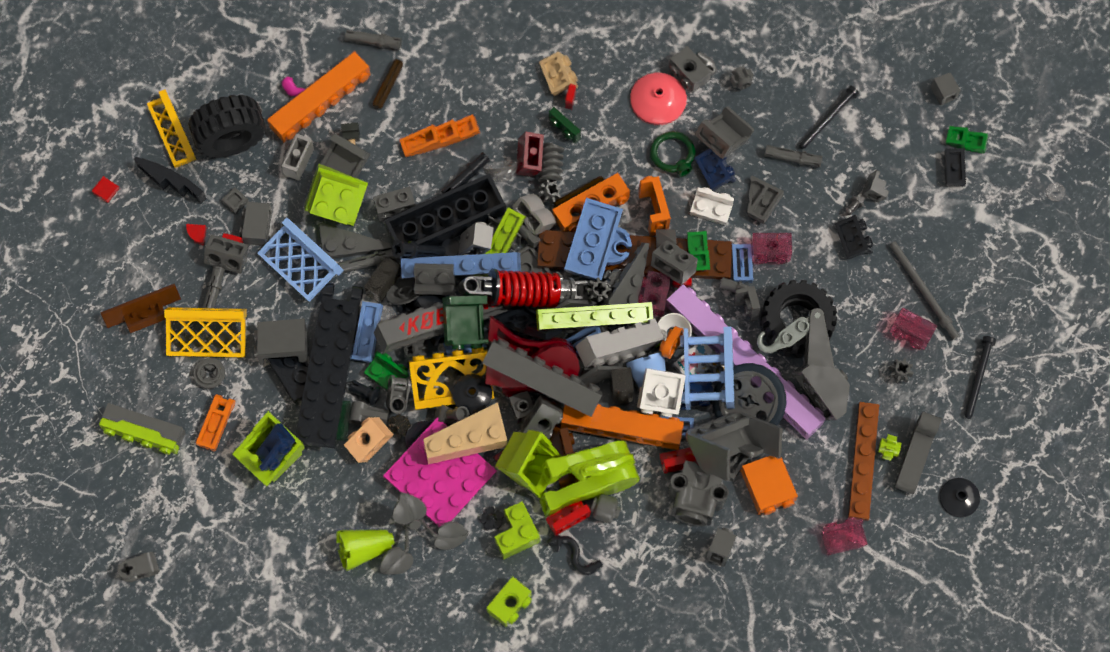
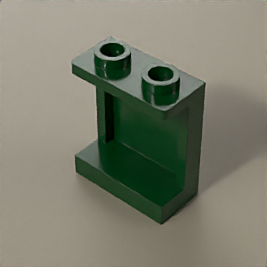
M450 296L442 298L445 346H452V349H464V345H470L471 349L482 348V344H489V339H484L483 304H487V296Z

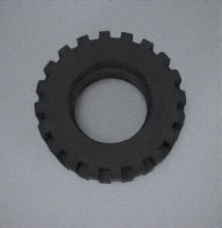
M229 95V97L223 96L217 100H211L208 104L200 106V109H196L188 123L196 150L208 158L230 157V155H237L242 151H247L251 146H255L258 141L262 140L266 131V125L258 103L251 97L244 95Z
M790 280L788 285L783 282L779 284L778 289L774 288L764 302L760 318L761 332L765 333L763 337L767 336L766 342L768 345H772L779 332L786 327L780 318L781 311L792 305L803 306L810 311L816 308L821 309L824 312L830 341L837 323L836 306H832L834 302L832 297L826 296L827 291L824 288L818 289V284L812 283V285L807 284V280H801L800 283H796V280ZM806 335L792 346L778 349L776 352L779 353L781 350L785 352L784 356L790 357L791 354H794L795 358H801L805 351Z

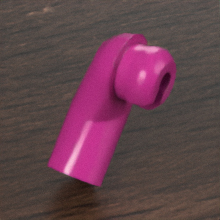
M285 77L282 80V88L288 96L297 97L306 90V88H297L291 77Z

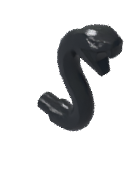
M557 535L547 540L549 546L551 544L556 545L557 552L562 544L570 545L572 549V566L580 574L591 575L603 567L600 559L594 563L591 562L588 565L582 566L579 562V545L570 536Z

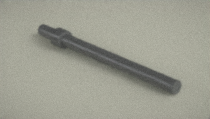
M897 242L891 243L889 245L939 318L942 328L947 330L953 340L957 339L960 335L953 327L950 317L945 315Z

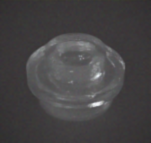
M1051 183L1046 188V196L1051 201H1060L1065 196V189L1060 183ZM1052 191H1056L1058 195L1053 194Z

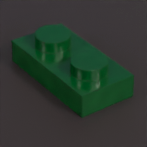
M553 107L549 111L550 124L554 128L558 127L566 139L577 143L581 139V130Z

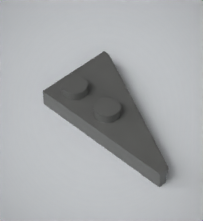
M319 223L322 250L332 259L371 254L375 251L382 252L391 249L390 243Z
M641 243L634 252L636 254L635 258L631 263H627L619 280L613 286L614 291L609 298L604 300L603 304L638 303L649 243Z

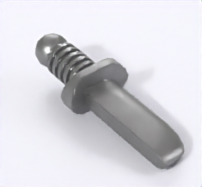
M863 190L857 197L853 196L851 198L852 203L845 210L846 215H851L858 207L862 208L864 206L863 201L866 199V196L862 195Z

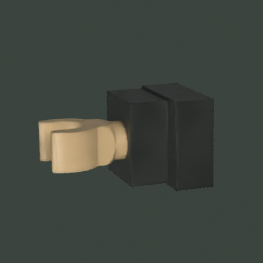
M358 123L341 124L343 138L355 145V142H360Z

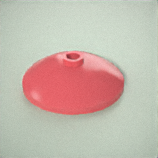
M651 73L640 78L634 84L630 97L634 113L644 122L653 125H665L678 119L683 113L687 101L683 85L675 77L665 73Z

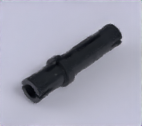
M482 152L472 163H468L466 168L441 190L442 194L466 184L473 176H477L479 171L490 162L489 157H485V153Z

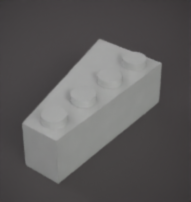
M654 318L648 320V323L645 325L639 322L626 330L625 327H621L610 333L606 331L587 336L575 347L585 367H596L607 363L608 365H613L619 361L626 363L632 359L647 357V353L665 338Z

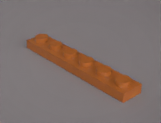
M859 402L849 519L869 520L879 404Z

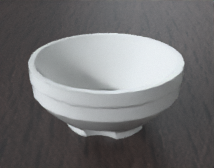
M667 314L658 322V326L665 338L664 341L667 339V330L675 326L683 329L688 328L689 337H691L692 328L690 322L681 314Z

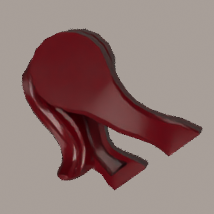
M489 316V341L493 342L494 339L497 341L499 338L503 339L513 349L521 348L528 352V356L532 358L537 356L545 360V364L550 367L555 365L564 370L563 373L571 376V374L578 376L580 367L577 353L573 345L566 339L559 337L550 340L520 338L509 331L500 321ZM486 366L485 384L502 388V393L505 397L509 398L516 393L525 391L543 394Z

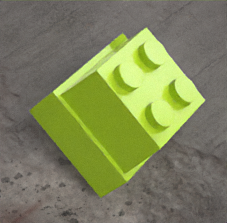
M318 164L304 209L310 214L354 226L368 182Z
M269 411L232 454L266 487L272 481L275 482L302 455V450L304 449L303 443L288 430L296 441L291 446V450L280 461V465L275 470H261L259 468L262 461L255 453L274 426L282 424Z
M528 430L527 433L514 432L495 467L519 486L529 489L538 498H541L548 486L541 466L545 460L559 458L562 455L551 445L552 443L542 432Z

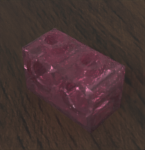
M649 270L647 277L643 276L641 288H645L644 295L640 294L638 303H648L647 301L655 300L657 304L652 305L654 316H664L671 278L663 273ZM658 282L661 286L653 287L651 283Z

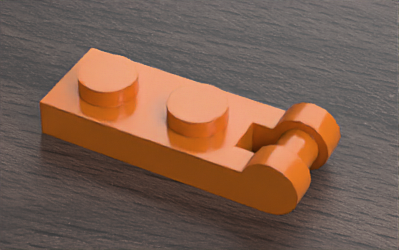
M215 395L197 438V446L216 451L236 400L230 398L227 400L221 395ZM218 407H225L224 411L218 410Z

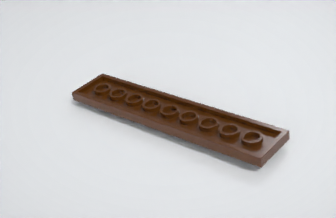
M545 230L540 233L539 238L541 241L538 248L537 269L564 270L575 232ZM629 235L632 242L631 249L626 248L623 244L616 246L618 252L630 253L628 258L617 265H606L604 273L607 270L612 272L613 269L623 271L627 263H631L635 258L636 254L634 252L641 243H649L644 275L667 276L651 266L652 252L657 249L656 237ZM676 238V245L688 252L687 239ZM707 240L710 270H697L690 278L722 280L724 277L731 279L732 241Z

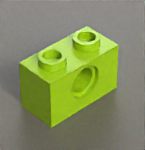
M512 576L488 605L487 612L505 627L509 623L512 625L518 619L519 614L517 613L521 608L526 609L531 603L532 591ZM508 599H514L517 604L510 608L505 605V602Z

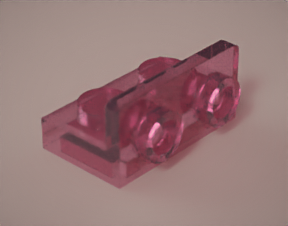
M856 517L846 519L845 523L837 525V522L826 524L821 534L827 554L833 555L867 546L868 543L862 527L863 519L857 520Z

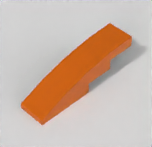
M472 114L456 122L450 120L437 127L431 125L399 140L405 157L460 142L480 134V130L475 116Z

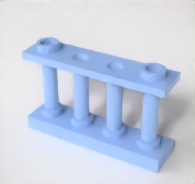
M723 327L724 334H720V336L689 337L688 328H684V335H680V346L684 347V370L686 375L685 392L682 393L681 401L682 404L686 405V410H691L690 401L713 400L726 402L727 409L735 408L732 327ZM720 344V346H724V352H720V355L689 356V345ZM719 362L725 364V371H721V373L690 374V364ZM721 381V383H725V390H721V392L690 393V382Z

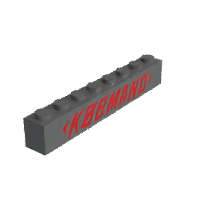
M437 302L429 308H419L411 314L406 315L404 313L398 315L395 319L380 321L375 328L374 335L382 352L386 353L443 334V303ZM487 302V304H483V320L489 319V316L494 317L519 306L517 304L515 306L510 304L504 306L502 302L500 305L489 306Z

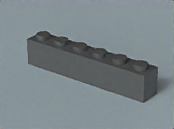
M503 339L493 340L482 364L590 417L592 416L602 397V392L599 391L600 387L592 383L587 385L581 382L582 379L574 374H571V376L563 373L564 370L555 365L550 367L545 364V360L537 356L532 358L527 355L528 352L521 348L513 349Z

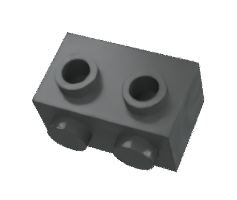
M666 240L652 252L651 266L682 285L696 273L698 259L679 248L676 244Z

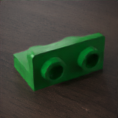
M378 351L375 353L374 360L363 372L366 377L386 391H388L390 375L398 378L409 377L408 369L400 363L397 365L388 354H381Z

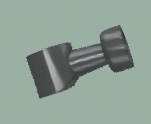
M442 405L437 408L435 419L438 417L439 422L451 426L455 422L469 417V411L465 406H458L452 409Z

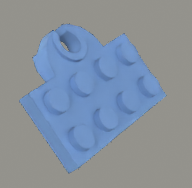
M589 198L585 199L565 264V272L591 280H596L599 277L600 281H602L606 265H617L628 258L630 253H620L616 250V246L619 244L625 245L628 249L632 247L629 233L618 227L623 211L622 208Z

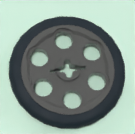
M743 363L734 366V380H740L742 388L739 391L734 390L735 408L731 410L725 407V402H722V400L712 401L716 418L733 412L744 413L756 418L757 413L762 410L767 414L765 421L777 426L784 416L787 405L786 392L779 377L772 370L755 363ZM755 376H758L762 381L758 388H754L751 385V380ZM718 381L714 387V392L725 390V383ZM766 392H771L774 395L772 403L768 404L764 401L763 396ZM751 395V399L760 405L749 404L747 406V402L739 398V396L745 398Z

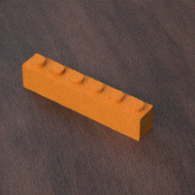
M354 51L268 118L269 128L283 143L293 139L298 131L302 128H307L312 120L322 116L326 109L336 105L344 95L350 94L358 84L367 81L371 75L369 66Z
M565 404L561 428L567 427L571 431L679 450L684 422L675 417L666 419L661 418L657 414L645 415L636 410H629L628 412L615 406H610L609 408L601 407L600 404L597 405L590 417Z

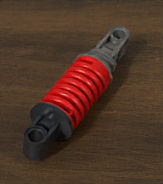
M492 268L487 277L469 276L460 281L458 285V290L463 296H487L489 306L500 305L502 302L504 306L508 304L515 306L517 304V306L524 305L529 307L531 305L532 307H544L546 305L548 308H555L567 299L596 301L594 298L589 300L590 294L585 292L586 289L591 287L588 284L589 281H574L572 277L563 279L562 274L559 272L552 274L545 272L543 274L542 272L499 271ZM467 282H470L473 285L472 291L467 289ZM612 288L610 291L606 292L608 298L612 294Z

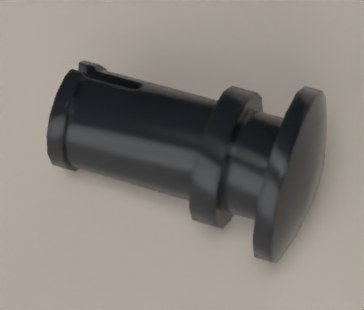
M356 380L352 381L353 384L350 383L349 392L363 397L365 401L369 400V405L371 406L377 402L381 392L380 387L374 389L373 386H366Z

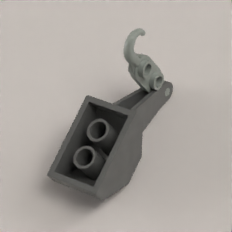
M812 309L808 313L807 318H797L779 332L774 343L770 346H765L762 343V337L765 335L764 332L758 335L757 345L765 353H773L778 349L790 347L806 335L803 366L798 367L791 374L813 404L824 413L826 421L838 420L846 413L850 384L844 371L834 366L824 312L821 309Z

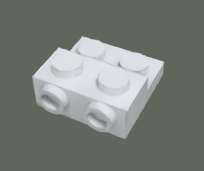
M645 368L637 407L641 409V412L653 414V411H659L662 416L672 417L673 414L679 415L686 375Z

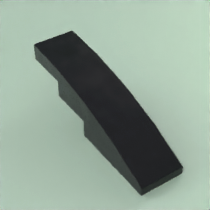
M134 158L136 166L163 191L170 186L181 197L188 192L201 204L207 199L203 190L177 172L146 159Z

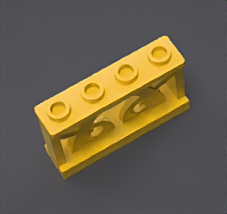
M482 347L472 349V352L464 353V350L452 351L451 355H444V352L434 353L429 358H424V355L413 356V360H409L415 410L455 404L449 388L445 384L437 382L438 377L449 366L456 368L464 375L473 374L472 371L477 368V365L471 366L470 361L478 358L483 362L488 350H484ZM465 359L464 365L456 360ZM442 362L437 368H435L433 363ZM483 364L482 370L477 375L482 376L486 373V365ZM425 365L430 368L429 372H423L426 377H430L429 381L418 377L417 370L420 366ZM417 382L427 385L424 398H419ZM491 385L492 399H494L493 385ZM434 386H440V387H442V388L444 389L443 394L438 395V394L436 393V390L439 389V388H433V387H434ZM470 389L468 393L474 395L476 390Z

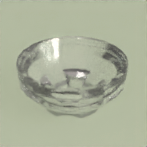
M514 160L498 161L483 166L484 174L490 173L494 182L508 181L512 179V176L518 170V163Z

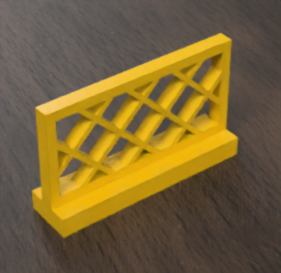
M168 307L164 310L166 318V356L246 357L247 309ZM171 321H179L184 328L176 334L171 329ZM193 321H198L204 327L197 334L189 327ZM212 322H218L223 327L217 335L208 327ZM232 322H241V331L237 335L228 328ZM185 329L194 336L187 344L179 337ZM205 329L213 336L207 344L199 337ZM224 330L233 337L227 344L218 337ZM175 338L184 346L180 351H171V342ZM195 339L204 346L199 352L193 351L188 346ZM215 339L223 346L219 352H213L208 347ZM236 340L241 345V352H233L228 345Z

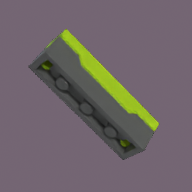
M110 403L107 404L99 423L103 433L114 437L116 434L122 436V439L127 442L133 443V441L140 442L141 446L149 449L153 446L159 448L160 452L167 455L178 453L186 433L181 426Z

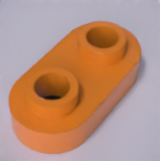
M675 326L669 330L666 341L663 340L660 345L659 351L662 352V357L671 359L680 345V335L684 333L683 328Z

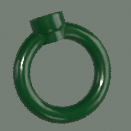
M669 131L655 138L650 147V157L654 165L660 170L672 173L677 172L680 177H684L693 169L690 164L695 157V146L687 135L681 132ZM668 139H678L687 146V157L685 160L678 161L675 165L665 164L659 159L657 154L659 145Z

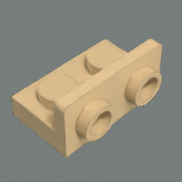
M556 52L539 62L550 91L554 96L568 89L570 84H575L576 89L578 88L576 83L578 79L575 73L571 71V61L567 55L564 56L560 52Z

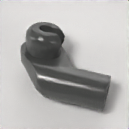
M698 51L696 56L711 71V76L716 73L714 61Z

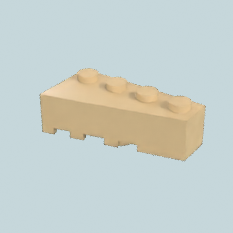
M498 402L424 438V449L428 464L506 447L507 437Z

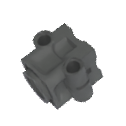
M685 460L682 473L674 474L670 480L668 494L671 499L675 500L671 515L686 524L694 526L710 525L714 511L721 510L728 497V489L722 484L723 479L714 475H708L696 463Z

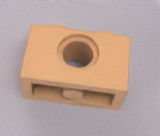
M379 417L365 419L361 423L362 427L358 431L351 433L348 436V441L344 444L358 463L368 462L394 435ZM367 434H368L369 437H370V440H369L368 443H367V441H366V435H367Z

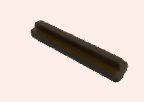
M394 59L373 101V107L382 109L403 67L401 60Z
M598 176L554 202L555 208L604 181V178Z

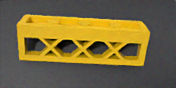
M164 89L159 91L161 98L147 103L172 163L177 168L196 160L167 91ZM164 104L165 108L162 114L154 112L153 107ZM163 119L172 122L169 130L161 127ZM170 135L179 138L176 145L167 142ZM177 150L186 154V158L176 161L174 157Z

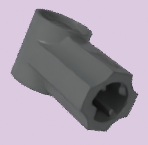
M354 401L352 402L348 422L361 426L365 419L379 417L387 426L390 410L370 407L367 403Z

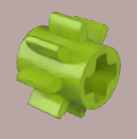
M888 434L886 439L881 438L878 452L883 454V459L892 460L893 456H899L901 442H897V436Z

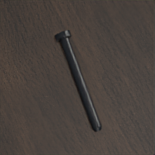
M850 85L846 89L847 93L801 141L799 145L801 149H805L852 98H857L859 91L854 86Z
M983 336L982 339L984 346L965 412V418L967 419L973 417L991 347L996 344V339L990 336Z

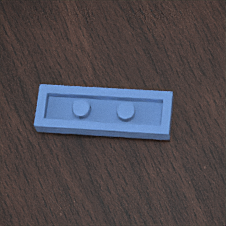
M362 301L351 359L370 363L373 361L377 341L374 331L381 320L382 304Z

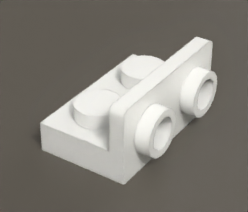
M698 187L690 215L727 225L734 198L726 193L719 194L709 188Z

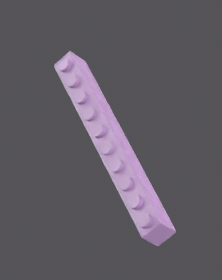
M684 284L666 301V307L672 313L683 315L690 322L692 332L698 337L720 336V334H724L723 327H728L719 314H714L710 310V306L704 300L698 299L694 290L690 287L687 288ZM732 327L733 367L743 363H755L772 370L779 377L786 392L787 405L783 418L807 440L823 425L826 419L824 413L819 408H814L804 394L800 395L795 390L793 383L783 379L779 370L766 363V358L760 353L757 354L753 350L752 345L746 340L743 341L738 336V332ZM707 344L715 353L720 354V352H724V346H720V344ZM758 376L753 377L751 385L754 388L760 387L761 379ZM766 392L763 399L768 404L772 403L774 395L771 392Z

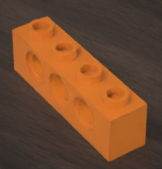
M616 173L552 209V213L561 231L575 232L586 198L612 206H620L625 204L630 198V190L621 176ZM611 194L613 197L606 198L604 195ZM578 212L580 216L574 217L571 214Z

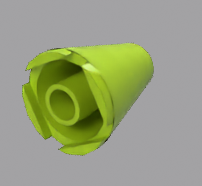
M388 530L337 531L336 542L339 543L340 550H338L343 568L346 571L351 570L391 550L392 545H394L393 534L389 533Z

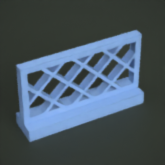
M286 218L282 222L284 226L264 245L258 254L310 302L336 274L339 276L344 270L291 220ZM287 233L289 235V243L280 244V238ZM293 246L302 247L301 255H292ZM289 247L288 256H279L280 248ZM276 248L275 257L265 256L269 249ZM305 258H314V266L305 267ZM292 259H301V267L292 268ZM288 260V269H279V261ZM326 269L329 272L324 278L318 279V270ZM314 270V279L305 280V271ZM301 271V280L292 281V272ZM314 283L313 290L307 295L304 292V284Z

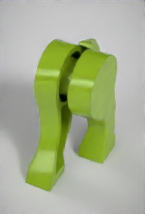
M615 441L596 448L545 460L541 469L547 485L556 482L568 473H573L579 480V482L558 491L550 490L545 492L541 496L539 502L545 517L556 513L572 503L595 498L600 494H615L637 484L640 478L634 465V455L630 454L627 443L625 441Z

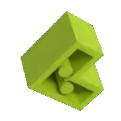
M523 501L504 510V516L511 529L494 536L495 543L503 560L540 543V536Z

